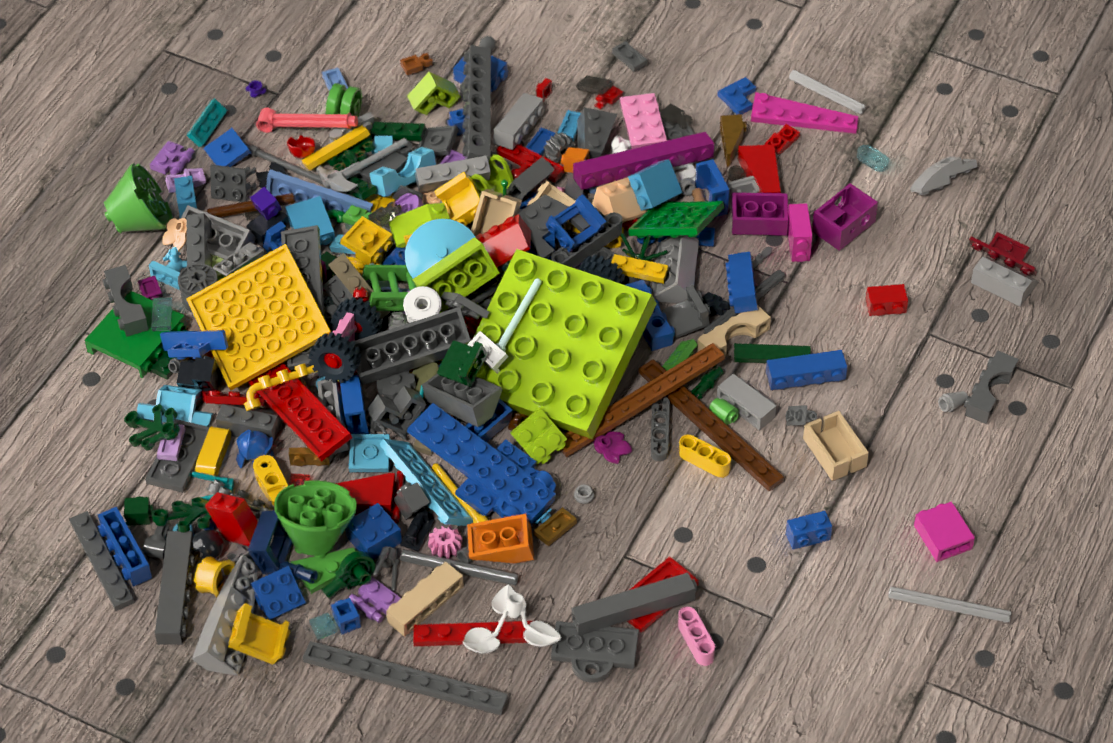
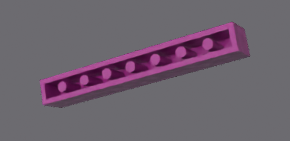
M705 131L573 163V178L580 189L583 190L627 178L642 169L670 159L672 167L714 158V142Z

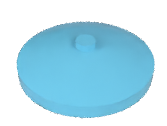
M436 219L423 224L415 230L406 245L405 262L410 276L414 279L473 239L475 235L462 223L450 219Z

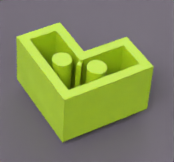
M428 72L407 95L413 109L425 115L437 103L450 109L461 97L453 82L431 72Z

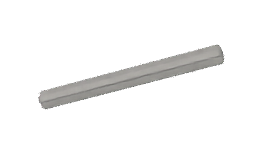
M894 586L889 588L888 597L892 599L1002 622L1010 621L1011 611Z

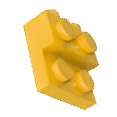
M362 216L341 238L340 244L355 252V257L367 265L370 263L377 264L382 258V253L384 251L388 252L392 248V233Z

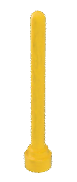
M434 463L432 469L472 517L473 523L488 521L489 519L485 515L479 514L455 495L458 487L438 463Z

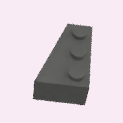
M583 108L577 119L578 148L589 149V159L601 156L618 114Z

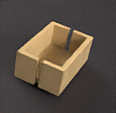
M489 189L483 190L473 221L472 233L475 236L484 234L492 226L500 225L507 218L516 216L519 213L522 200L508 195L503 196L502 193Z
M840 411L824 416L823 425L820 418L804 425L803 439L832 481L848 475V471L853 473L867 467L869 453Z

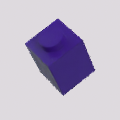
M265 187L250 197L254 207L266 220H269L281 210L277 199Z

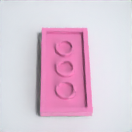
M655 93L620 97V105L631 149L667 141Z

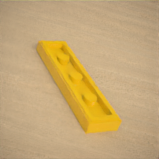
M361 125L301 161L308 170H312L367 138L370 133L368 129Z

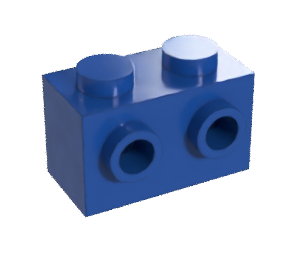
M826 511L787 520L786 536L792 550L831 540L832 525Z

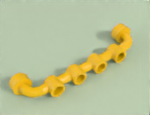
M304 363L295 366L296 371L290 373L285 369L277 372V377L270 379L269 375L258 378L259 382L250 386L247 391V402L244 403L246 411L261 407L259 398H254V394L257 391L302 378L318 371H313L314 365L306 367Z

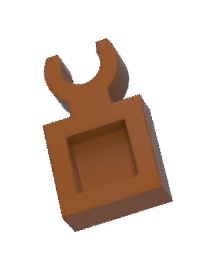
M424 53L421 57L413 55L400 59V65L406 75L423 71V66H432L433 61L429 59V53Z

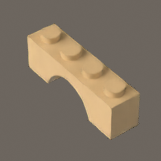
M758 305V310L742 312L737 316H733L722 325L716 326L709 333L701 335L697 341V352L714 343L726 357V342L730 338L737 335H748L757 338L770 330L771 317Z

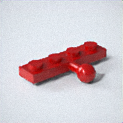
M519 144L513 150L502 146L496 149L498 155L520 165L518 169L511 171L513 180L543 157ZM543 157L546 161L550 162L554 169L548 180L556 183L565 173L564 166Z

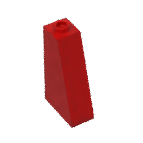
M774 144L738 146V162L746 177L754 176L760 190L757 193H781Z
M395 473L335 483L347 489L349 495L355 498V515L378 503L392 517L396 483Z

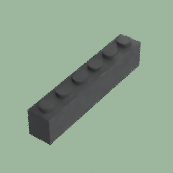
M179 531L167 532L155 627L157 645H182L183 637L187 636L185 619L189 618L187 602L191 601L189 585L193 584L191 568L195 567L193 551H196L193 549L192 531L184 533Z

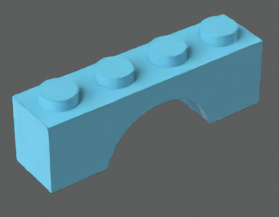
M420 147L410 152L405 167L399 173L394 169L381 167L371 172V184L375 185L377 189L375 194L388 197L401 185L407 186L415 183L416 168L436 165L434 150Z

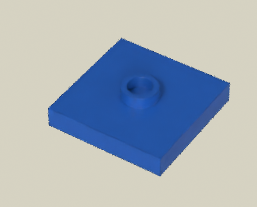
M230 128L203 148L215 165L228 167L233 166L251 153L233 128Z

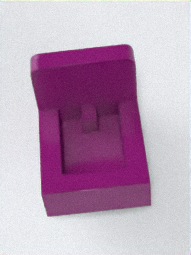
M156 276L137 281L142 296L155 302L160 301V298L163 297Z

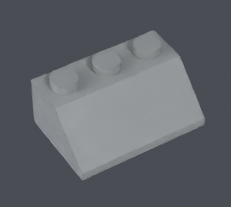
M982 257L973 268L971 279L972 284L1020 307L1039 282L990 257Z

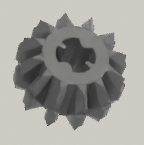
M556 132L554 136H550V139L546 141L547 145L543 147L546 156L556 163L561 162L562 155L565 154L568 147L575 148L572 139L563 132L560 134Z

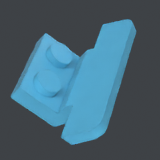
M164 385L158 390L156 405L161 404L165 410L174 408L178 413L176 417L178 420L209 427L213 413L195 411L196 401L202 397V390ZM139 403L137 413L144 420L154 421L152 409L155 405ZM163 415L162 422L166 423V417Z

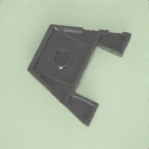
M546 194L518 214L531 230L532 248L539 257L548 259L554 253V249L544 240L551 234L546 226L549 216L555 217L569 206ZM580 213L561 225L562 227L570 222L580 232L590 227Z

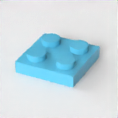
M351 434L353 438L350 439L349 472H389V457L384 454V450L379 444L383 439L390 440V434Z

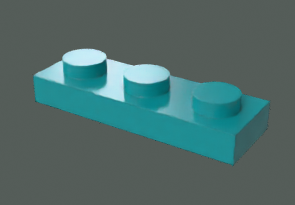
M215 98L212 99L186 136L198 147L203 146L227 109Z

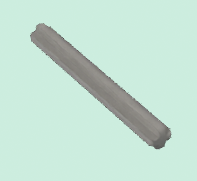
M796 70L790 73L789 78L859 114H863L866 106Z

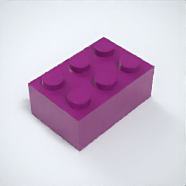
M732 193V234L787 235V193Z

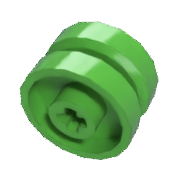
M334 83L327 98L326 114L350 113L352 116L359 117L362 105L361 89L352 86L347 89L346 85Z

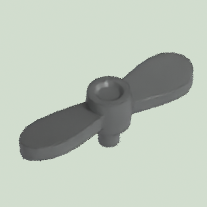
M768 246L761 253H758L756 259L752 261L753 270L772 254V247Z

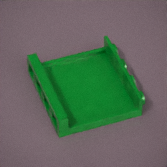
M131 291L124 300L131 304H141L148 330L126 337L125 331L120 330L117 319L120 318L119 316L115 317L112 309L84 341L88 353L94 355L98 350L138 369L140 377L143 378L151 371V367L165 352L160 333L186 330L187 325L185 315Z

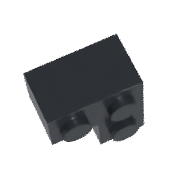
M208 356L196 357L195 361H181L176 383L179 387L200 389L202 391L218 390L222 373L213 358Z

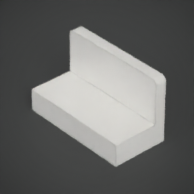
M480 331L467 345L473 347L475 341L482 343L488 353L484 363L498 374L500 371L498 367L508 358V355Z

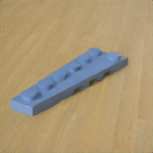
M270 170L267 176L266 189L273 196L293 193L297 203L321 196L325 208L329 210L336 209L345 213L351 205L365 209L367 213L371 212L373 203L282 174L281 172Z

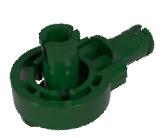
M355 551L348 554L342 560L340 568L334 572L336 578L321 590L331 599L343 588L349 590L353 586L368 584L375 571L373 559L364 551Z

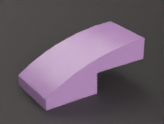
M184 169V174L166 175L165 181L169 193L176 192L174 178L192 176L194 188L205 184L206 179L203 169Z

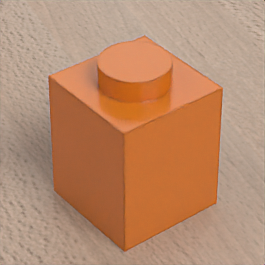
M568 147L561 158L564 172L573 173V163L589 160V149Z

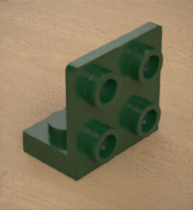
M454 340L437 374L471 387L488 353L482 343L475 341L472 347Z

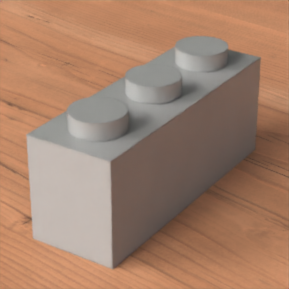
M732 374L717 387V398L725 399L738 409V415L759 431L775 418L776 405L774 402L765 398L757 389H753L735 374Z

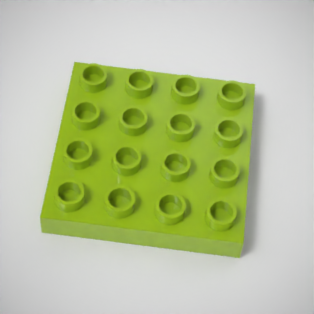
M516 249L487 308L489 314L486 319L482 318L473 338L481 331L494 344L499 343L536 278L541 280V285L505 346L508 358L498 367L500 370L498 374L487 364L483 363L476 377L501 387L500 399L513 411L530 416L540 407L557 427L593 439L657 303L650 293Z

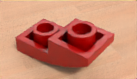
M785 124L778 133L774 132L764 145L774 144L775 153L779 155L801 136L800 131Z

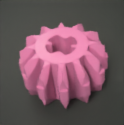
M442 525L440 530L434 528L433 533H430L428 547L433 556H446L447 559H449L450 555L456 557L457 551L462 548V537L459 535L458 529L452 530L451 525L448 528Z

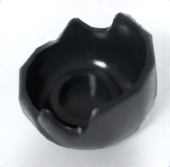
M207 529L194 534L192 539L193 549L200 551L202 558L214 557L216 559L220 557L224 544L221 536L215 530Z

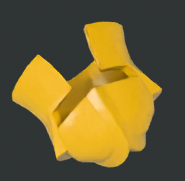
M214 557L202 559V562L197 565L194 577L197 591L203 594L212 593L218 597L224 585L222 583L217 588L223 579L221 569L223 568L225 575H229L235 563L231 560L218 561Z

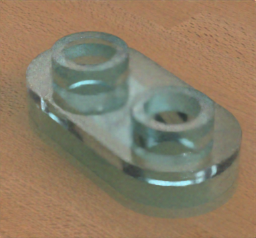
M862 145L858 148L857 158L859 161L878 172L888 169L889 158L870 145Z

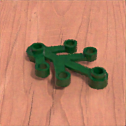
M371 135L327 160L329 166L335 165L333 170L338 171L347 168L343 162L338 163L342 160V155L347 150L356 153L358 162L368 158L365 151L371 152L375 149V145L371 141Z
M161 404L155 405L152 409L154 422L142 419L136 411L129 412L125 416L124 422L130 428L142 427L147 429L138 434H133L129 438L130 444L133 447H138L141 444L146 451H149L156 442L162 439H175L180 431L179 425L174 422V419L178 416L174 408L165 410ZM163 415L166 417V423L164 425H162ZM159 432V434H157V435H155V436H153V437H151V438L149 437V436H151V435H153V434Z
M201 497L193 498L191 500L192 505L183 503V501H174L172 503V511L174 513L168 514L166 509H156L152 512L153 522L156 526H164L168 520L186 517L177 523L178 531L184 533L190 530V524L198 518L197 522L200 529L209 528L212 517L205 507L209 501Z

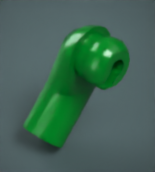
M336 209L326 210L329 219L337 218L338 223H344L342 219L345 214L344 211Z

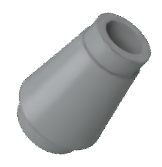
M965 391L943 394L938 400L939 407L944 412H952L965 403L968 395Z

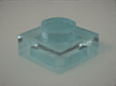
M329 613L309 620L317 640L337 633Z

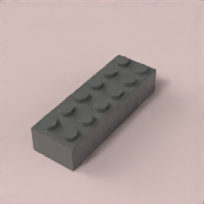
M460 307L354 341L356 343L354 347H358V353H361V362L357 371L362 384L365 385L444 359L454 340L467 345L471 340Z

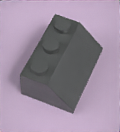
M222 404L216 417L217 427L230 429L231 436L239 437L246 430L261 431L268 438L273 437L272 445H274L283 420L273 410L259 407L246 411L245 405Z

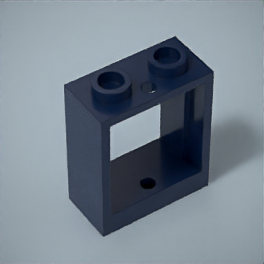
M275 510L262 511L248 548V552L262 574H272L279 570L281 562L286 561L292 545V541Z

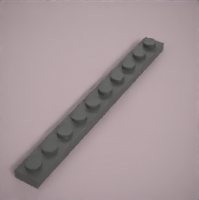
M313 641L309 642L303 656L304 663L497 715H502L508 700L507 693Z

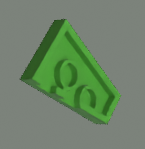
M352 547L326 553V556L323 558L313 556L291 561L290 563L295 565L301 564L304 568L317 571L318 577L315 583L311 584L301 580L309 592L313 594L336 578L334 572L340 568L342 560L348 554L355 552V549Z

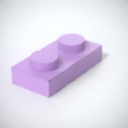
M179 425L180 431L175 439L160 440L157 452L158 459L178 460L185 433L184 425Z

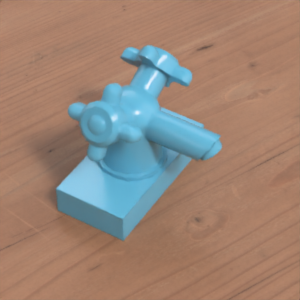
M173 247L163 257L164 261H170L166 266L155 261L149 264L150 275L156 276L158 281L179 290L178 276L180 271L187 267V261L180 259V252H178L177 247Z

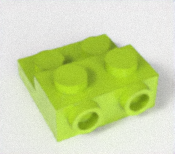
M540 407L510 432L526 453L536 461L537 465L540 462L542 464L546 463L551 458L550 454L555 449L556 451L561 450L566 445L565 441L567 440L565 435Z

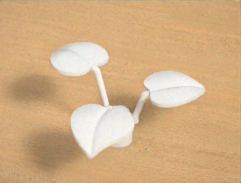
M508 584L492 600L493 610L503 614L495 632L491 634L488 629L473 628L465 635L463 644L468 649L477 653L485 654L495 651L500 645L499 640L495 637L498 635L507 615L510 618L522 616L524 628L527 629L524 631V638L534 646L540 647L556 643L561 639V636L554 628L541 621H533L529 626L525 616L526 602L524 597L516 593Z

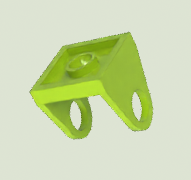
M493 155L488 162L490 180L486 181L485 178L478 174L471 176L480 196L481 192L486 189H494L495 192L503 194L501 181H508L507 189L513 182V177L506 160L499 155ZM495 160L501 162L504 169L499 168L496 165Z

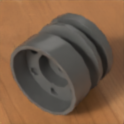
M202 263L192 264L185 267L178 276L182 304L190 312L192 310L186 299L218 281L217 273L211 266Z

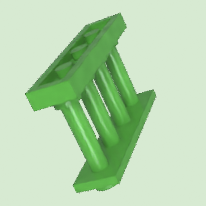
M364 266L362 277L366 281L368 279L371 280L373 288L369 300L370 306H375L377 308L376 311H404V299L409 292H399L397 281H407L410 291L417 288L408 272L407 266ZM379 281H389L392 292H381Z

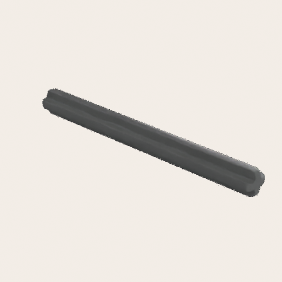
M781 270L775 271L755 287L756 299L761 298L782 281L785 275L784 272ZM734 306L730 307V310L725 311L723 316L720 315L710 325L705 327L703 333H709L716 326L722 325L731 317L737 316L740 313L735 314Z
M404 549L400 556L401 561L432 568L447 562L460 574L516 585L518 581L517 573Z

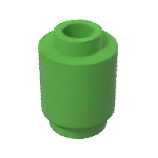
M716 398L710 404L709 410L725 424L728 425L737 420L738 409L725 399Z

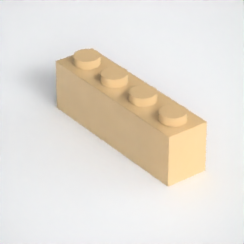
M447 562L437 566L428 577L421 579L416 587L411 591H407L397 603L389 606L386 611L387 622L405 637L413 630V625L422 623L464 587L463 575Z

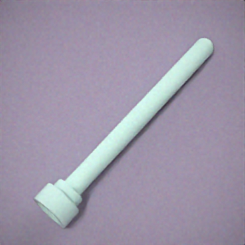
M536 278L502 338L499 343H496L504 352L506 344L541 285L539 278Z

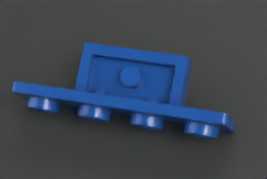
M224 330L160 333L164 351L168 352L169 357H177V359H185L187 357H193V359L196 357L202 358L210 350H226L228 348Z

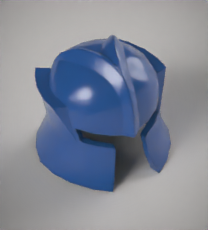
M246 430L237 438L239 451L236 460L240 469L244 465L245 458L246 460L256 459L262 455H269L275 458L274 452L271 449L273 437L268 438L263 432L256 430ZM263 463L261 467H267V463Z

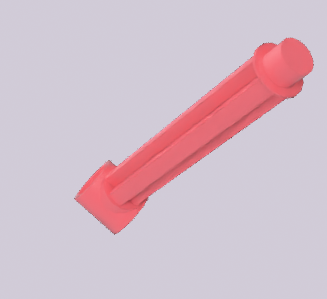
M263 108L256 122V127L266 133L271 132L276 127H333L351 129L352 126L356 127L358 125V117L352 116L350 113L277 114L271 108Z

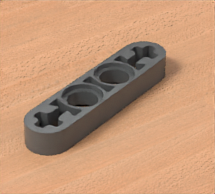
M663 397L652 404L650 454L651 458L655 461H664L668 457L670 402L667 397ZM659 404H663L662 411H659ZM657 418H663L666 421L663 423H657L655 420ZM662 433L665 437L658 439L655 437V434ZM658 446H661V453H657Z

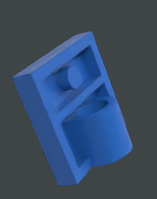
M289 566L250 583L254 590L256 601L267 620L306 603Z

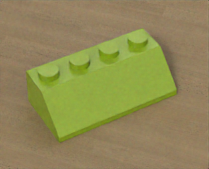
M474 237L412 280L416 287L424 286L435 290L439 294L440 299L444 292L458 293L466 297L497 276L499 271L483 244ZM441 299V310L439 313L450 308L445 305L446 301Z

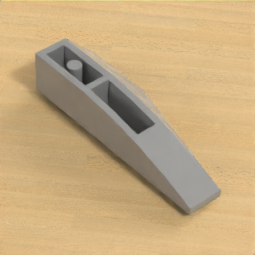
M245 555L239 557L210 611L192 657L193 661L207 671L238 675L245 657L244 653L228 647L236 612L244 603L252 606L251 613L254 610L255 593L250 583L257 580L258 566Z

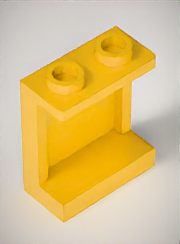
M462 172L434 192L442 203L445 204L450 220L460 222L466 226L474 221L480 194L473 179L465 172Z
M244 603L236 612L228 647L273 665L278 659H282L285 654L286 647H284V643L290 634V630H288L289 622L285 620L282 624H277L251 613L252 606Z

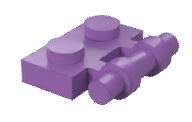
M168 141L150 163V169L165 175L171 170V175H177L184 169L185 163L192 159L194 150L188 148L187 151H184L183 146Z
M373 577L368 584L362 585L358 589L361 597H357L354 594L349 596L357 610L361 609L370 620H375L378 623L384 618L381 613L383 612L387 615L386 611L389 606L401 599ZM370 602L375 607H370L367 603Z

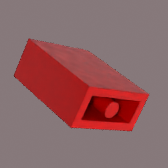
M217 492L205 505L207 511L226 541L249 547L258 524L249 505L243 498Z

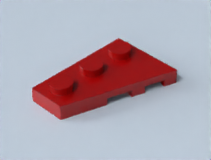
M218 390L202 391L203 401L209 404L244 405L247 402L246 394H240L238 391H229V393ZM256 392L254 398H259L261 406H264V399Z

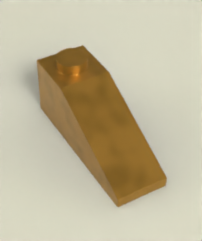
M742 114L720 116V133L726 166L731 165L738 151V146H740L743 140V132L747 130L746 121L742 120Z

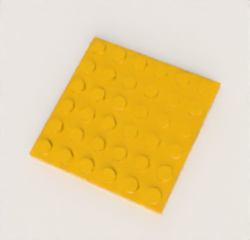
M286 244L186 299L201 331H225L228 348L226 350H211L231 391L308 349L316 343L320 336L322 337L325 333L328 335L331 332Z

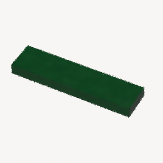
M734 343V362L767 363V360L811 354V346Z

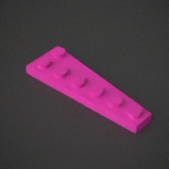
M755 92L751 122L775 125L788 124L793 127L856 134L858 116L770 96L766 93Z

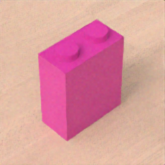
M807 203L789 204L787 235L791 262L810 261L812 231Z
M952 501L945 504L941 503L934 508L922 510L916 514L914 527L936 562L973 549L975 537Z

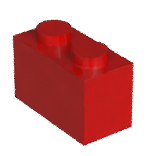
M904 284L867 287L865 300L869 316L907 312L908 298Z

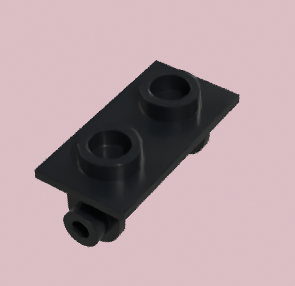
M421 510L415 514L400 546L419 551L434 522L433 519L428 518L426 510Z

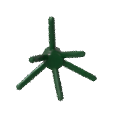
M621 234L628 249H622V251L631 258L647 261L668 253L665 250L645 257V252L651 238L649 234L644 237L640 254H635L625 235Z

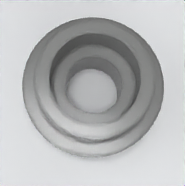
M684 178L679 183L682 190L681 194L691 195L692 191L696 188L695 182L691 178Z
M580 485L574 491V498L577 502L586 504L593 500L594 492L590 486Z

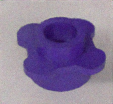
M255 80L249 83L246 91L250 93L252 98L265 94L266 88H263L260 81Z

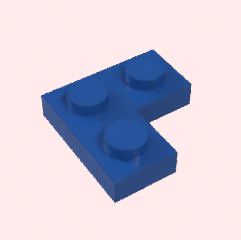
M744 77L718 90L717 96L734 113L744 114L753 108V104L746 97L756 92V86L748 78Z

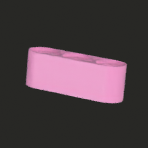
M683 607L678 614V628L697 663L702 666H708L714 661V642L696 610L692 607Z

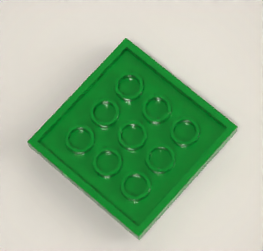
M663 202L650 208L628 229L629 236L644 238L650 234L654 238L663 236L675 238L681 235L696 237L724 209V202Z

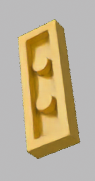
M614 254L611 261L612 264L616 263L618 265L617 268L623 270L621 274L662 284H664L668 272V265Z

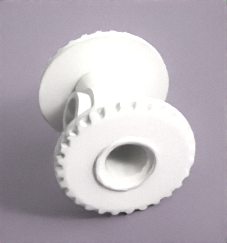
M422 286L412 289L406 295L403 307L408 323L439 314L441 299L435 290Z

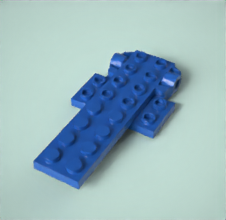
M434 403L407 428V433L468 477L455 491V495L486 517L492 511H495L501 518L527 514L532 526L555 501L556 493L554 492L556 484L553 477L546 471L535 470V460L506 439L496 449Z

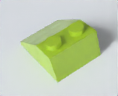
M426 204L388 219L396 247H406L404 236L413 234L423 224L436 219H450L445 204Z

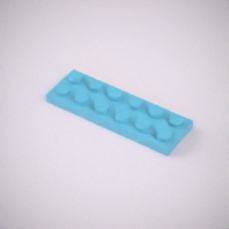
M389 439L381 441L379 445L384 450V454L391 458L395 463V467L406 476L407 482H410L412 485L418 482L430 502L427 506L435 511L439 516L438 519L443 524L467 526V524L473 523L472 517L409 442Z

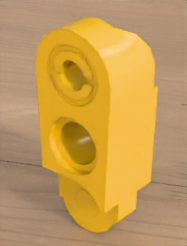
M262 455L253 462L254 475L266 498L274 506L276 496L288 484L276 460L272 456ZM263 463H267V467L265 468L261 467V465Z

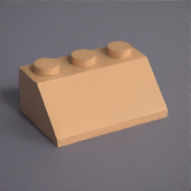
M628 177L597 187L592 203L604 216L610 213L620 214L622 216V223L641 217L649 210L640 209Z

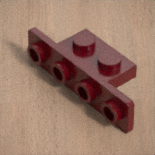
M996 232L989 245L970 236L971 247L976 251L981 252L983 250L988 253L989 257L995 260L999 258L1007 266L1019 268L1025 275L1030 276L1032 274L1036 276V268L1023 262L1030 251V247L999 232Z

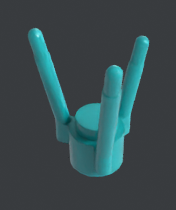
M192 472V477L208 481L216 479L225 483L224 487L233 493L234 478H222ZM208 495L201 498H203L204 500H210L213 495Z

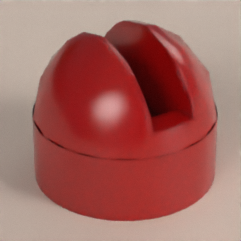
M357 287L353 292V297H356V300L362 298L363 302L369 299L368 291L364 287H361V290Z

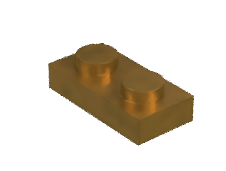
M308 447L289 448L290 466L330 465V456L321 462Z
M562 507L536 528L534 535L549 547L577 523V518Z

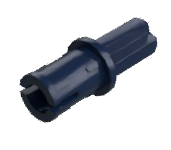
M286 561L280 563L279 570L289 566L295 580L301 579L311 584L317 580V571L304 568L301 564L295 565Z

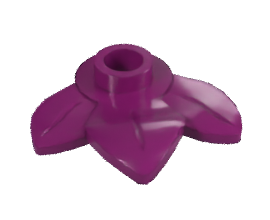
M608 432L605 436H598L594 441L595 450L599 454H603L604 458L611 463L618 464L620 461L619 456L632 453L631 446L623 440L624 434L621 432Z

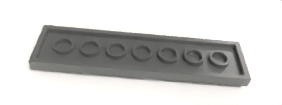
M318 225L282 231V245L286 244L324 317L320 228ZM313 346L287 360L289 370H294L295 366L304 363L306 367L312 366L309 363L311 360L309 359V354Z

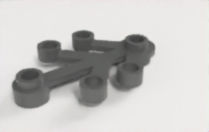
M214 479L208 487V490L214 494L219 492L245 499L250 509L256 512L255 517L258 519L262 511H272L270 508L265 507V502L257 498L251 503L248 499L250 494L239 489L237 495L232 493L231 490L224 487L225 483Z

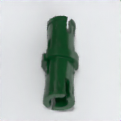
M717 365L713 366L706 375L700 378L701 381L692 389V394L701 399L709 389L715 386L717 379L723 375L722 368H717Z

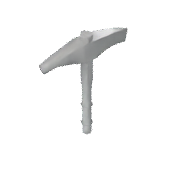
M403 138L365 160L356 162L341 171L324 169L322 166H318L317 172L325 188L344 192L351 191L358 185L346 179L361 172L365 167L383 159V157L394 151L400 150L408 142Z

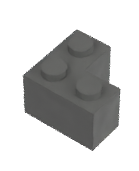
M403 386L393 401L378 394L367 410L375 423L382 424L405 435L407 428L416 420L426 406V403L419 392Z

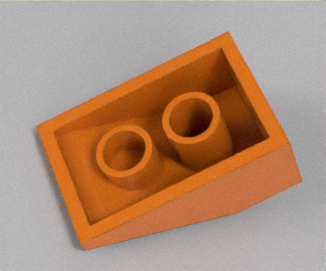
M527 514L467 524L468 549L471 560L513 564L534 560L532 527Z

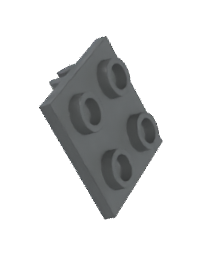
M211 164V198L237 202L247 201V194L251 190L256 189V183L250 185V182L246 183V179L251 174L256 173V167L250 169V166L243 169Z

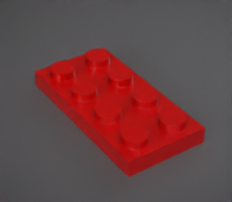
M669 556L629 590L684 573H689L691 580L694 579L697 586L699 585V580ZM671 608L631 619L627 622L642 633Z

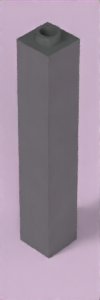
M684 573L572 607L571 617L579 636L695 600V591L698 588L695 580H691L689 573Z

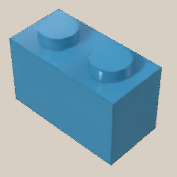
M192 176L174 178L180 219L187 205L197 209Z

